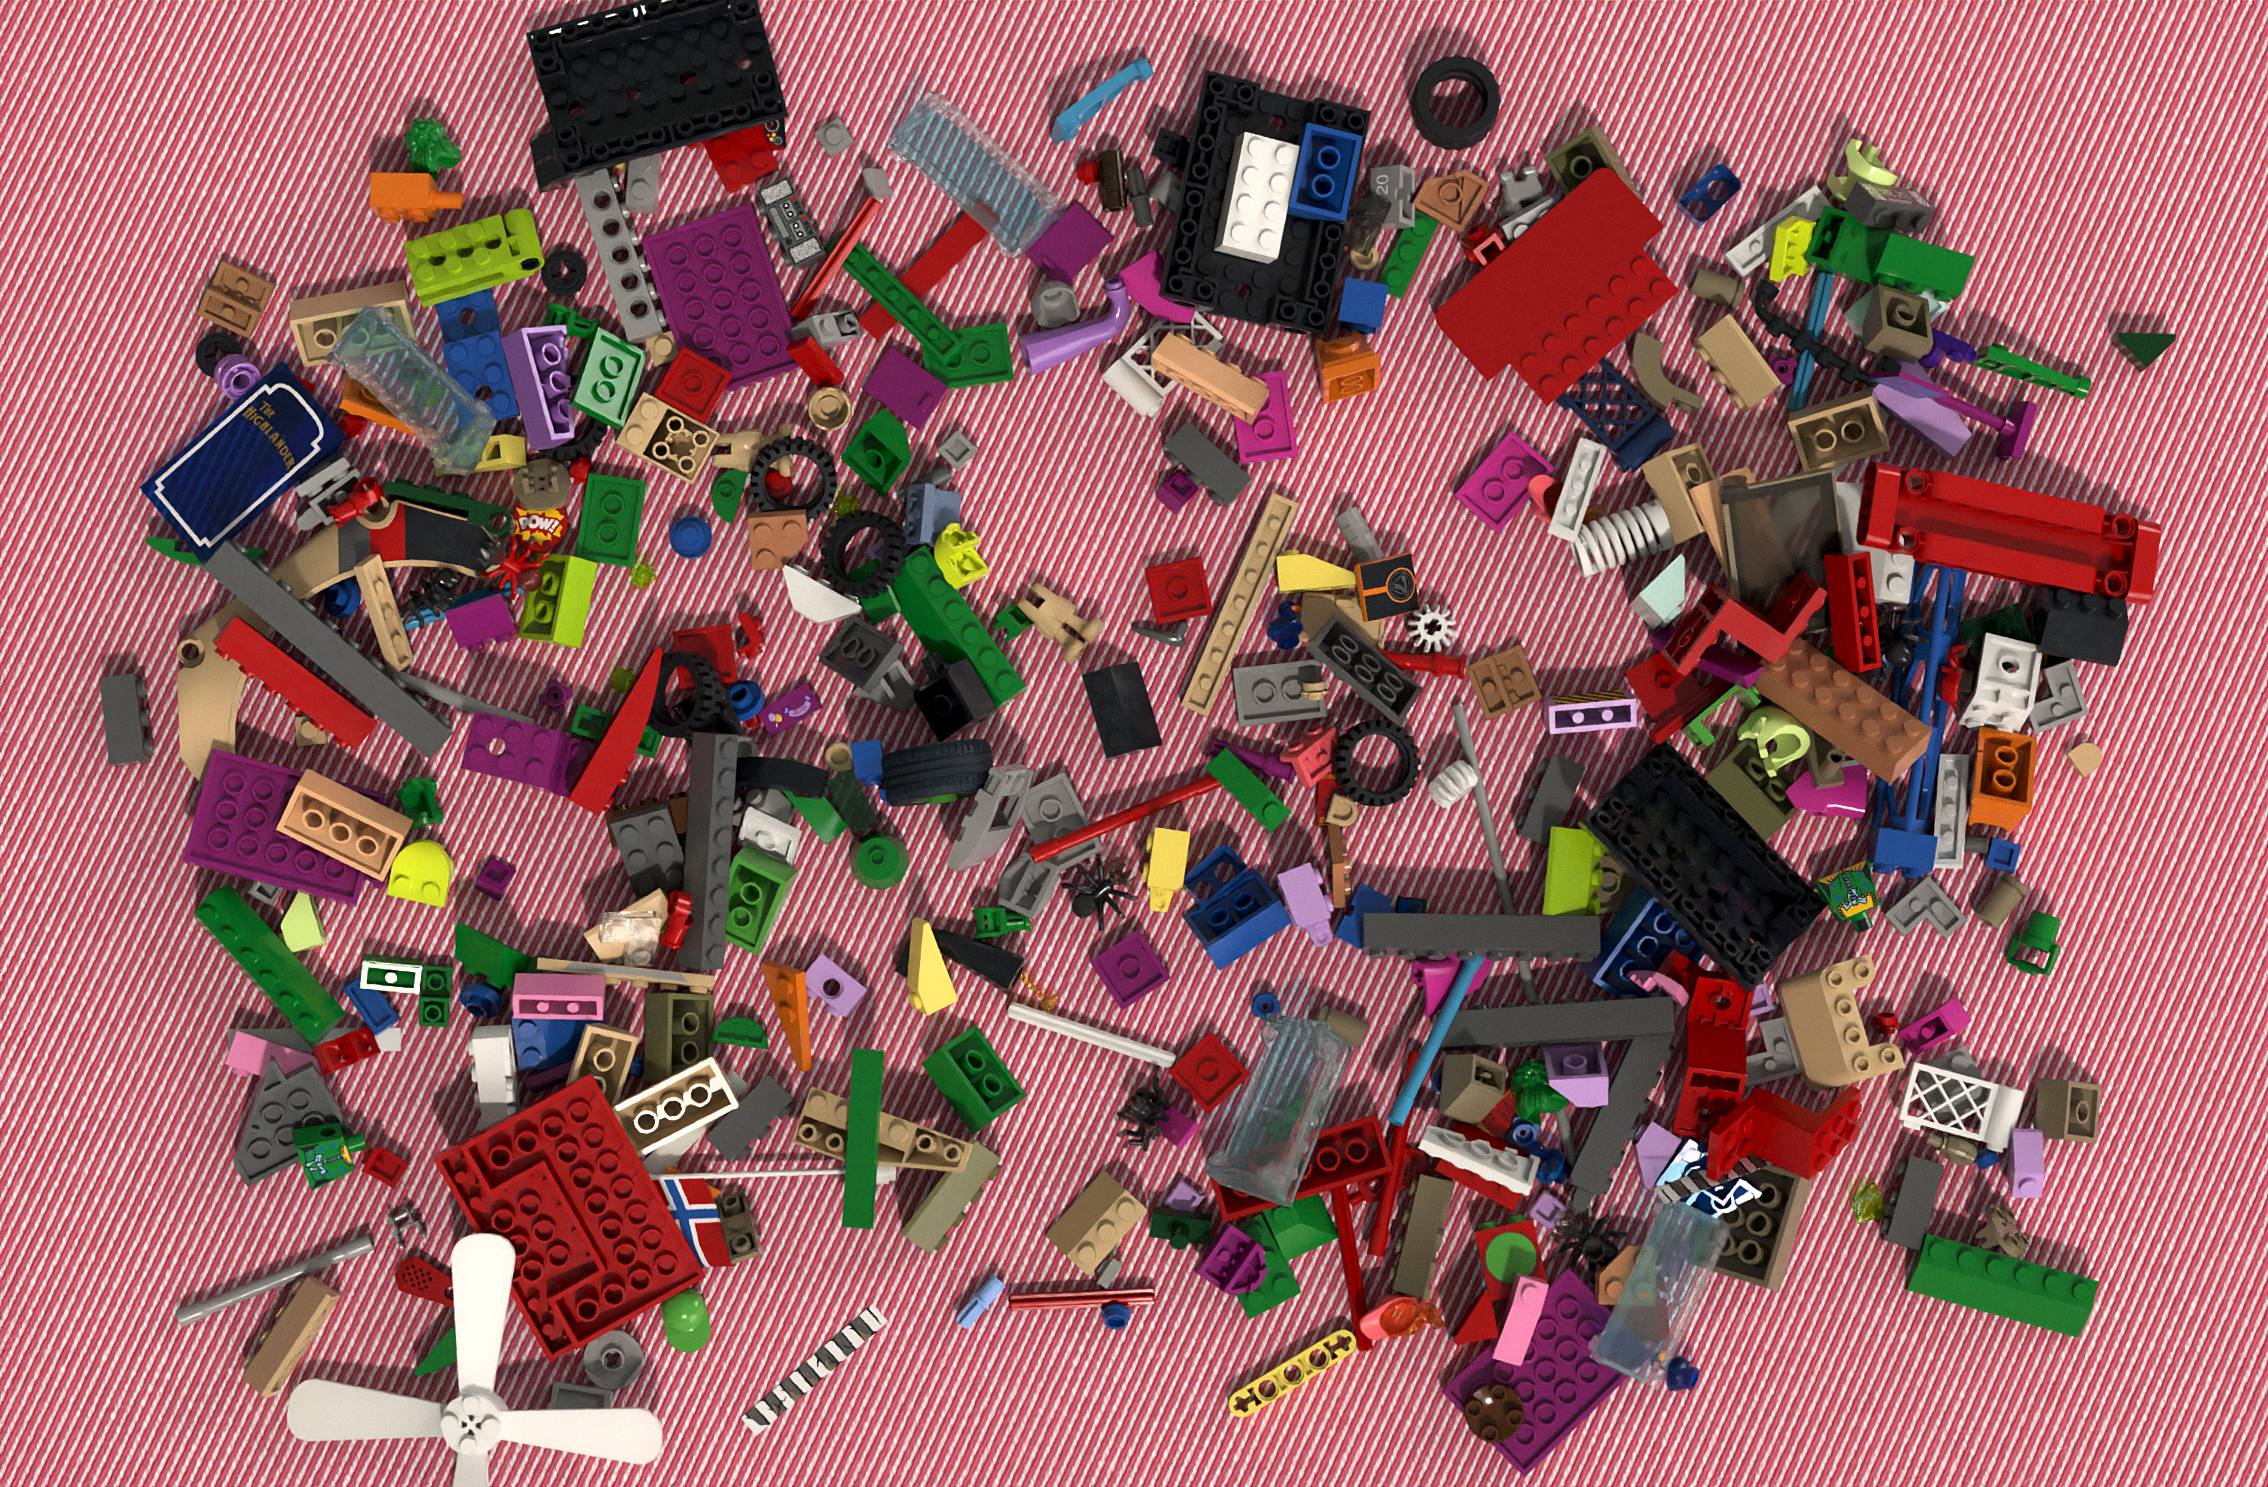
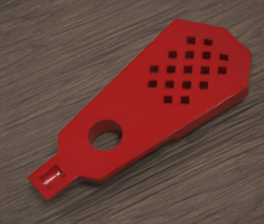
M1405 1147L1396 1192L1410 1187L1412 1178L1418 1179L1419 1174H1427L1429 1162L1422 1151ZM1385 1174L1358 1183V1191L1348 1196L1352 1208L1363 1201L1371 1204L1380 1199ZM1372 1182L1380 1184V1191L1374 1194L1369 1190Z
M418 1256L400 1262L395 1273L399 1291L454 1308V1298L450 1299L446 1296L447 1288H453V1278Z

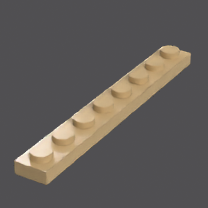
M1272 493L1181 703L1182 707L1208 717L1276 560V556L1299 507V503Z

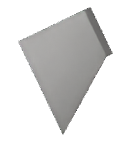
M897 658L871 694L866 693L859 687L851 694L896 709L902 713L916 703L913 697L914 691L918 687Z

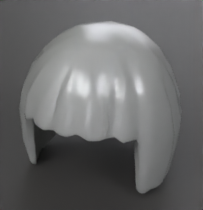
M1061 281L1044 282L1035 291L1031 300V312L1038 325L1045 326L1046 328H1058L1075 321L1080 314V307L1075 293L1069 285Z

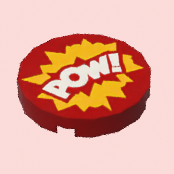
M519 502L512 512L516 521L515 530L512 535L515 536V540L524 549H526L527 543H531V552L533 553L551 551V549L559 546L567 535L569 519L563 507L546 511L526 510L521 507Z

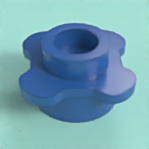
M1519 1116L1514 1117L1511 1131L1506 1134L1507 1141L1511 1144L1516 1143L1524 1149L1531 1148L1536 1139V1133L1540 1130L1539 1125L1529 1123L1519 1118ZM1522 1130H1525L1524 1135L1520 1134Z

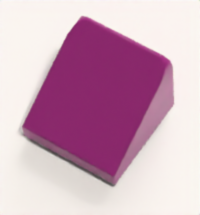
M1177 470L1160 487L1155 497L1170 511L1177 514L1200 488L1196 487L1181 471Z
M491 857L477 877L475 889L497 901H501L517 870Z

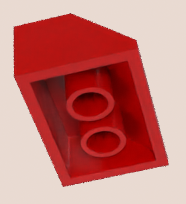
M1459 1120L1453 1129V1132L1463 1134L1466 1141L1472 1142L1481 1139L1488 1141L1490 1147L1504 1151L1505 1147L1517 1150L1518 1156L1529 1158L1531 1155L1500 1137L1496 1138L1476 1126ZM1440 1157L1433 1167L1434 1170L1514 1211L1522 1196V1193L1513 1192L1495 1181L1485 1180L1479 1174L1467 1169L1458 1168Z

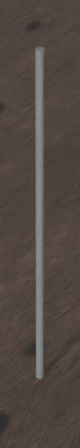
M1464 705L1452 706L1465 761L1467 765L1469 764L1478 777L1477 783L1473 787V792L1504 914L1517 915ZM1516 959L1527 1005L1531 1006V1002L1539 1000L1529 961H1518ZM1543 1045L1538 1046L1541 1060H1544L1542 1052ZM1564 1106L1555 1115L1570 1170L1577 1156V1150L1566 1106ZM1588 1205L1586 1211L1589 1213L1588 1217H1591L1593 1213L1591 1205Z

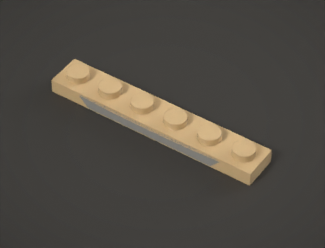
M538 958L537 972L542 974L605 975L606 985H619V981L631 982V987L648 988V984L660 985V990L678 991V987L690 988L689 993L707 994V990H713L715 976L548 958Z

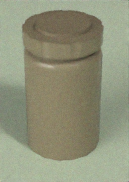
M1699 266L1689 294L1725 307L1730 306V309L1736 310L1742 301L1746 283L1741 281L1738 283L1736 279Z
M2005 873L1976 908L1974 914L1986 925L1997 930L2021 901L2022 896H2025L2028 891L2018 879Z
M1322 1004L1312 1024V1031L1316 1033L1320 1031V1034L1359 1049L1369 1023Z

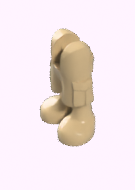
M792 423L781 424L778 433L768 436H762L760 429H744L738 431V433L721 434L714 446L731 447V455L711 456L712 465L751 472L753 462H755L756 456L767 444L771 445L773 440L778 438L780 441L784 440L785 436H791V439H793ZM793 455L778 458L769 467L779 470L781 476L791 477L793 474Z
M1035 582L1030 590L1040 600L1044 601L1042 605L1037 609L1034 604L1023 597L1017 605L1034 623L1037 631L1048 640L1056 638L1062 644L1065 650L1063 658L1066 662L1072 664L1085 651L1087 645L1069 634L1063 628V624H1068L1090 644L1102 630L1105 623L1100 618H1093L1091 621L1083 620L1075 615L1077 607L1065 597L1057 596L1043 585Z

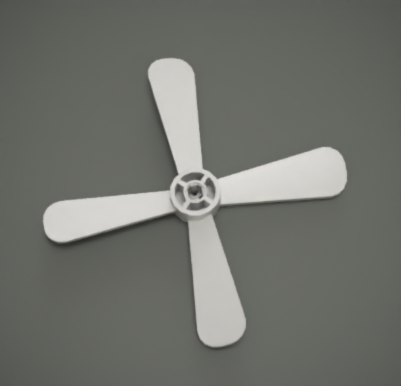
M476 1233L466 1236L456 1244L451 1256L459 1380L458 1397L447 1404L313 1378L307 1379L294 1389L287 1411V1424L291 1433L304 1441L444 1437L448 1446L458 1453L453 1487H489L488 1451L499 1444L501 1440L633 1464H645L654 1460L660 1453L663 1443L661 1423L656 1415L647 1409L629 1407L509 1410L504 1400L494 1392L516 1255L515 1249L508 1239L493 1233ZM471 1415L475 1416L474 1420H471ZM481 1422V1428L477 1427V1423Z

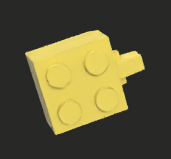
M1155 827V833L1148 834L1146 853L1152 854L1150 863L1144 862L1142 882H1148L1147 889H1150L1151 911L1167 913L1173 893H1177L1183 888L1190 832Z

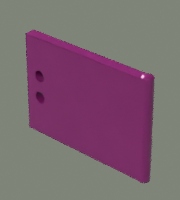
M1076 201L1024 254L1051 281H1061L1068 284L1110 242L1114 241V237Z
M891 345L862 387L864 392L869 393L919 431L922 430L950 389L897 350L894 345Z

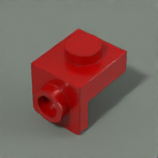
M747 611L737 618L751 643L738 649L736 652L741 659L747 657L750 660L763 652L762 647L766 646V643L760 634L765 631L757 615L751 618Z
M1672 949L1669 955L1663 959L1657 972L1677 982L1691 996L1697 970L1705 969L1687 956Z
M376 1146L375 1149L370 1148L361 1162L364 1164L362 1172L375 1177L393 1189L398 1187L411 1163L383 1146Z

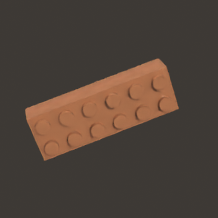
M1799 636L1795 637L1790 644L1788 653L1782 659H1779L1775 665L1764 657L1758 662V664L1765 667L1753 683V686L1759 693L1890 785L1926 752L1932 732L1930 727Z

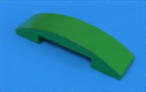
M146 537V543L152 548L177 562L189 566L202 568L212 556L211 554L181 552L182 543L176 539ZM244 546L248 550L246 556L254 562L257 559L263 560L268 556V551L263 548Z

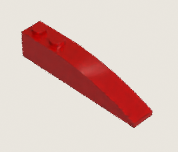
M657 644L653 646L566 795L570 801L597 816H600L602 811L607 812L615 799L612 796L617 785L622 787L630 772L627 771V768L642 738L658 684L663 649Z

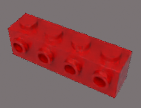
M1843 550L1824 555L1835 662L1849 672H1864L1882 667L1870 551Z

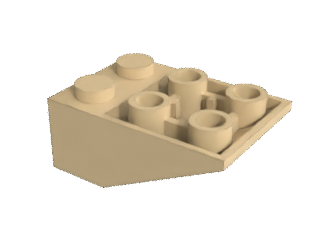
M643 392L615 443L617 447L693 485L721 434Z

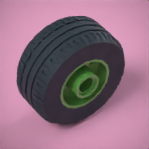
M984 739L943 741L898 750L884 755L881 765L882 770H884L882 777L883 781H885L886 800L891 806L901 807L941 804L976 796L979 789L984 788L990 775L988 773L990 768L994 767L992 765L994 762L993 756H991V746Z

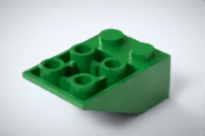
M1825 205L1804 260L1813 269L1875 288L1878 284V278L1871 277V273L1882 240L1890 232L1908 238L1911 237L1892 229L1864 226L1851 213Z

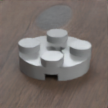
M609 1331L588 1343L584 1352V1365L587 1376L594 1384L604 1389H619L630 1385L637 1379L643 1367L644 1354L640 1344L632 1335L624 1331ZM618 1352L620 1354V1366L613 1365L609 1367L607 1365L609 1359L606 1355Z

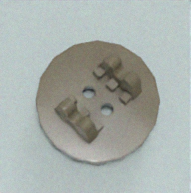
M542 458L532 460L527 463V466L521 467L515 474L513 481L515 497L520 502L521 507L526 510L537 511L563 507L566 503V498L570 494L572 485L569 472L562 464L551 459Z
M1992 1203L1985 1208V1216L1988 1225L1976 1234L1978 1239L1984 1237L1987 1239L1981 1245L1982 1249L2002 1247L2011 1257H2020L2024 1254V1249L2029 1247V1242L2026 1236L2021 1231H2018L2013 1223L2015 1216L2012 1210L2007 1205L2000 1207Z

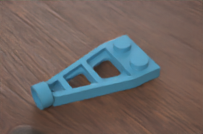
M1139 56L1129 66L1077 101L1055 119L1050 135L1052 140L1057 145L1063 140L1067 143L1073 140L1080 133L1078 129L1112 101L1131 83L1137 80L1144 82L1153 75L1151 66L1144 58Z

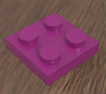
M1139 929L1090 961L1122 1011L1171 979Z

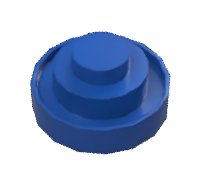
M694 516L683 517L676 521L671 528L669 536L670 544L674 551L682 558L690 560L701 558L707 554L713 542L712 530L708 524L701 518Z
M349 577L327 588L324 605L326 612L330 616L340 619L347 618L359 606L361 596L358 582L354 578Z
M752 680L739 681L730 686L726 691L737 714L729 715L737 716L739 721H746L756 716L765 703L763 690Z
M488 982L466 984L459 995L460 1001L466 1010L477 1017H496L503 1006V1000L497 993L496 988Z

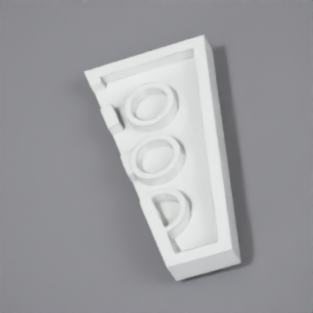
M1428 1124L1418 1147L1430 1156L1440 1157L1458 1168L1470 1170L1479 1174L1485 1180L1495 1181L1513 1192L1522 1193L1527 1196L1533 1186L1540 1161V1156L1531 1154L1529 1158L1518 1156V1152L1515 1149L1505 1147L1504 1151L1491 1148L1488 1141L1481 1139L1469 1142L1466 1141L1463 1134Z

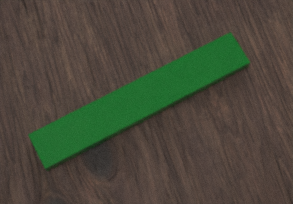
M844 228L824 247L827 254H829L845 230ZM859 242L856 243L841 267L943 366L948 364L965 347L964 343Z
M853 1048L842 1227L873 1229L884 1050Z

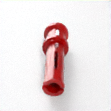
M1378 650L1399 669L1432 672V675L1435 677L1440 675L1458 676L1460 680H1464L1466 654L1451 656L1443 655L1440 651L1434 652V655Z

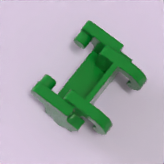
M412 778L402 783L403 788L395 791L396 797L401 799L404 816L414 820L411 828H422L442 823L443 812L439 806H436L434 795L437 792V784L434 778Z

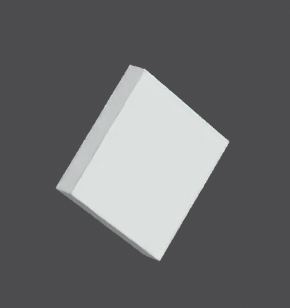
M749 806L744 815L736 845L741 848L748 845L791 866L802 831Z

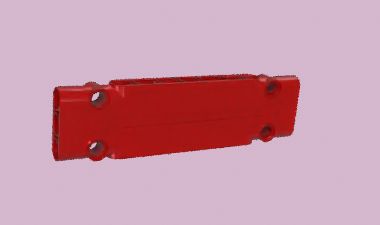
M1871 461L1865 470L1856 529V542L1858 545L1886 550L1893 555L1905 554L1913 556V560L2042 588L2048 585L2093 595L2098 594L2140 605L2148 604L2153 594L2161 537V527L2158 523L2132 518L2126 513L2106 512L2104 507L1950 473L1924 471L1920 468L1908 469ZM1908 477H1910L1912 480L1911 488L1908 484ZM2115 523L2117 524L2118 528L2117 532L2115 530ZM1900 535H1902L1904 539L1903 546L1900 544ZM2107 579L2110 583L2109 589L2107 587Z

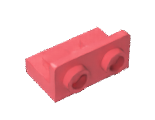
M1316 724L1309 727L1305 731L1306 734L1288 744L1287 750L1279 755L1281 762H1292L1303 787H1312L1334 768V763H1331L1332 756L1335 755L1333 749L1335 744L1340 742L1335 726Z

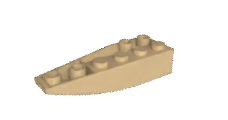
M811 1086L791 1142L846 1162L850 1100ZM881 1111L877 1165L964 1172L973 1144Z

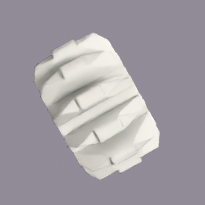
M1424 604V615L1420 611L1415 610L1413 615L1418 621L1409 620L1407 623L1408 626L1416 628V630L1408 632L1409 638L1418 636L1413 646L1417 648L1422 642L1426 643L1424 646L1425 653L1429 652L1432 644L1435 652H1440L1441 646L1439 642L1449 647L1451 642L1446 636H1456V631L1447 629L1454 626L1456 620L1446 621L1445 618L1449 616L1450 610L1447 609L1440 615L1438 613L1440 610L1439 604L1434 606L1433 612H1430L1428 604ZM1430 622L1437 624L1435 628L1439 627V631H1435L1433 635L1427 634L1428 629H1424V626H1428Z
M1458 760L1434 778L1429 784L1428 791L1436 803H1439L1442 808H1448L1472 790L1477 783L1478 777L1469 764L1467 765L1464 760Z

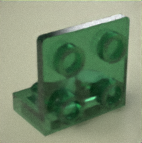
M2015 603L1993 613L1959 623L1962 637L1967 644L1976 671H1978L1983 637L1986 632L2035 644L2020 603ZM2009 662L2002 663L2004 670L2015 667Z

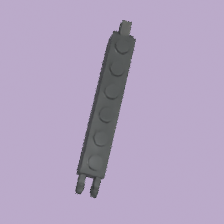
M1673 1037L1630 1039L1608 1087V1105L1599 1106L1567 1175L1569 1186L1575 1188L1570 1198L1571 1201L1568 1204L1573 1213H1583L1588 1208L1587 1206L1590 1205L1593 1197L1598 1198L1601 1193L1606 1195L1613 1182V1179L1609 1177L1613 1167L1619 1168L1626 1153L1622 1151L1626 1140L1631 1141L1638 1127L1634 1124L1638 1113L1644 1114L1650 1102V1099L1646 1097L1650 1087L1656 1088L1662 1076V1072L1658 1071L1662 1061L1668 1062L1674 1050V1046L1671 1045Z

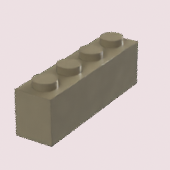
M1419 1174L1418 1179L1412 1178L1408 1193L1409 1196H1413L1411 1208L1405 1207L1401 1224L1406 1225L1404 1236H1398L1394 1253L1399 1254L1397 1265L1391 1264L1387 1282L1392 1283L1391 1289L1429 1300L1431 1289H1428V1285L1435 1275L1437 1258L1435 1256L1441 1247L1444 1233L1442 1227L1443 1223H1446L1455 1182Z

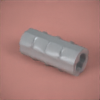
M1357 507L1347 510L1334 519L1340 529V533L1343 534L1348 543L1347 546L1351 548L1359 563L1375 558H1385L1379 543L1376 542L1372 531L1364 521L1365 518L1362 517Z

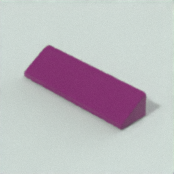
M1667 625L1652 633L1650 640L1653 648L1661 651L1678 628ZM1715 644L1704 650L1696 666L1749 690L1765 669L1763 665Z

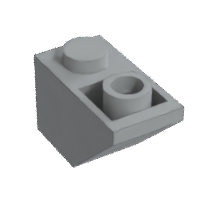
M853 309L812 316L791 329L795 341L810 335L823 351L863 336Z
M754 788L735 794L733 825L742 826L744 815L749 806L787 824L793 804L776 789Z

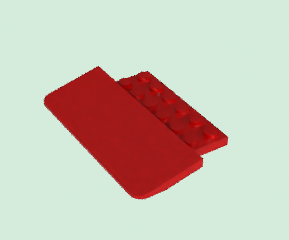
M1609 168L1597 169L1447 300L1436 312V323L1487 382L1510 364L1541 401L1548 406L1679 292L1678 288L1642 248L1664 226L1613 170Z

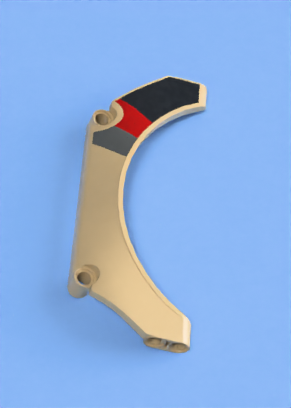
M383 496L381 497L383 508L380 512L372 513L365 508L363 509L364 516L360 517L358 515L343 524L341 529L337 527L334 520L273 567L269 573L277 582L280 578L286 581L294 589L291 594L301 601L303 597L308 600L319 591L341 580L355 576L356 573L353 566L372 554L380 555L384 568L401 566L450 568L453 571L488 582H492L502 573L492 579H487L481 576L480 572L482 570L492 572L500 567V564L493 559L499 556V552L505 556L509 555L483 526L467 523V517L396 499L390 504L386 497ZM237 597L184 637L177 649V656L184 665L177 672L180 758L202 786L213 749L236 754L235 727L237 711L247 678L238 669L240 666L238 662L232 658L228 662L214 651L217 647L212 640L234 613L267 638L275 631L271 625ZM188 643L195 644L199 648V654L194 658L186 657L182 651L184 645Z

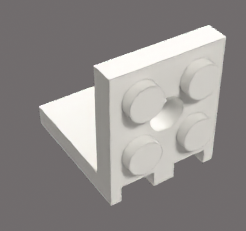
M1986 632L1982 642L1975 689L1960 713L1958 724L1965 725L1971 730L1978 731L1979 727L1982 726L2018 734L2034 707L2042 653L2037 652L2035 644ZM2009 662L2013 664L2016 672L2009 673L2005 671L2002 663Z

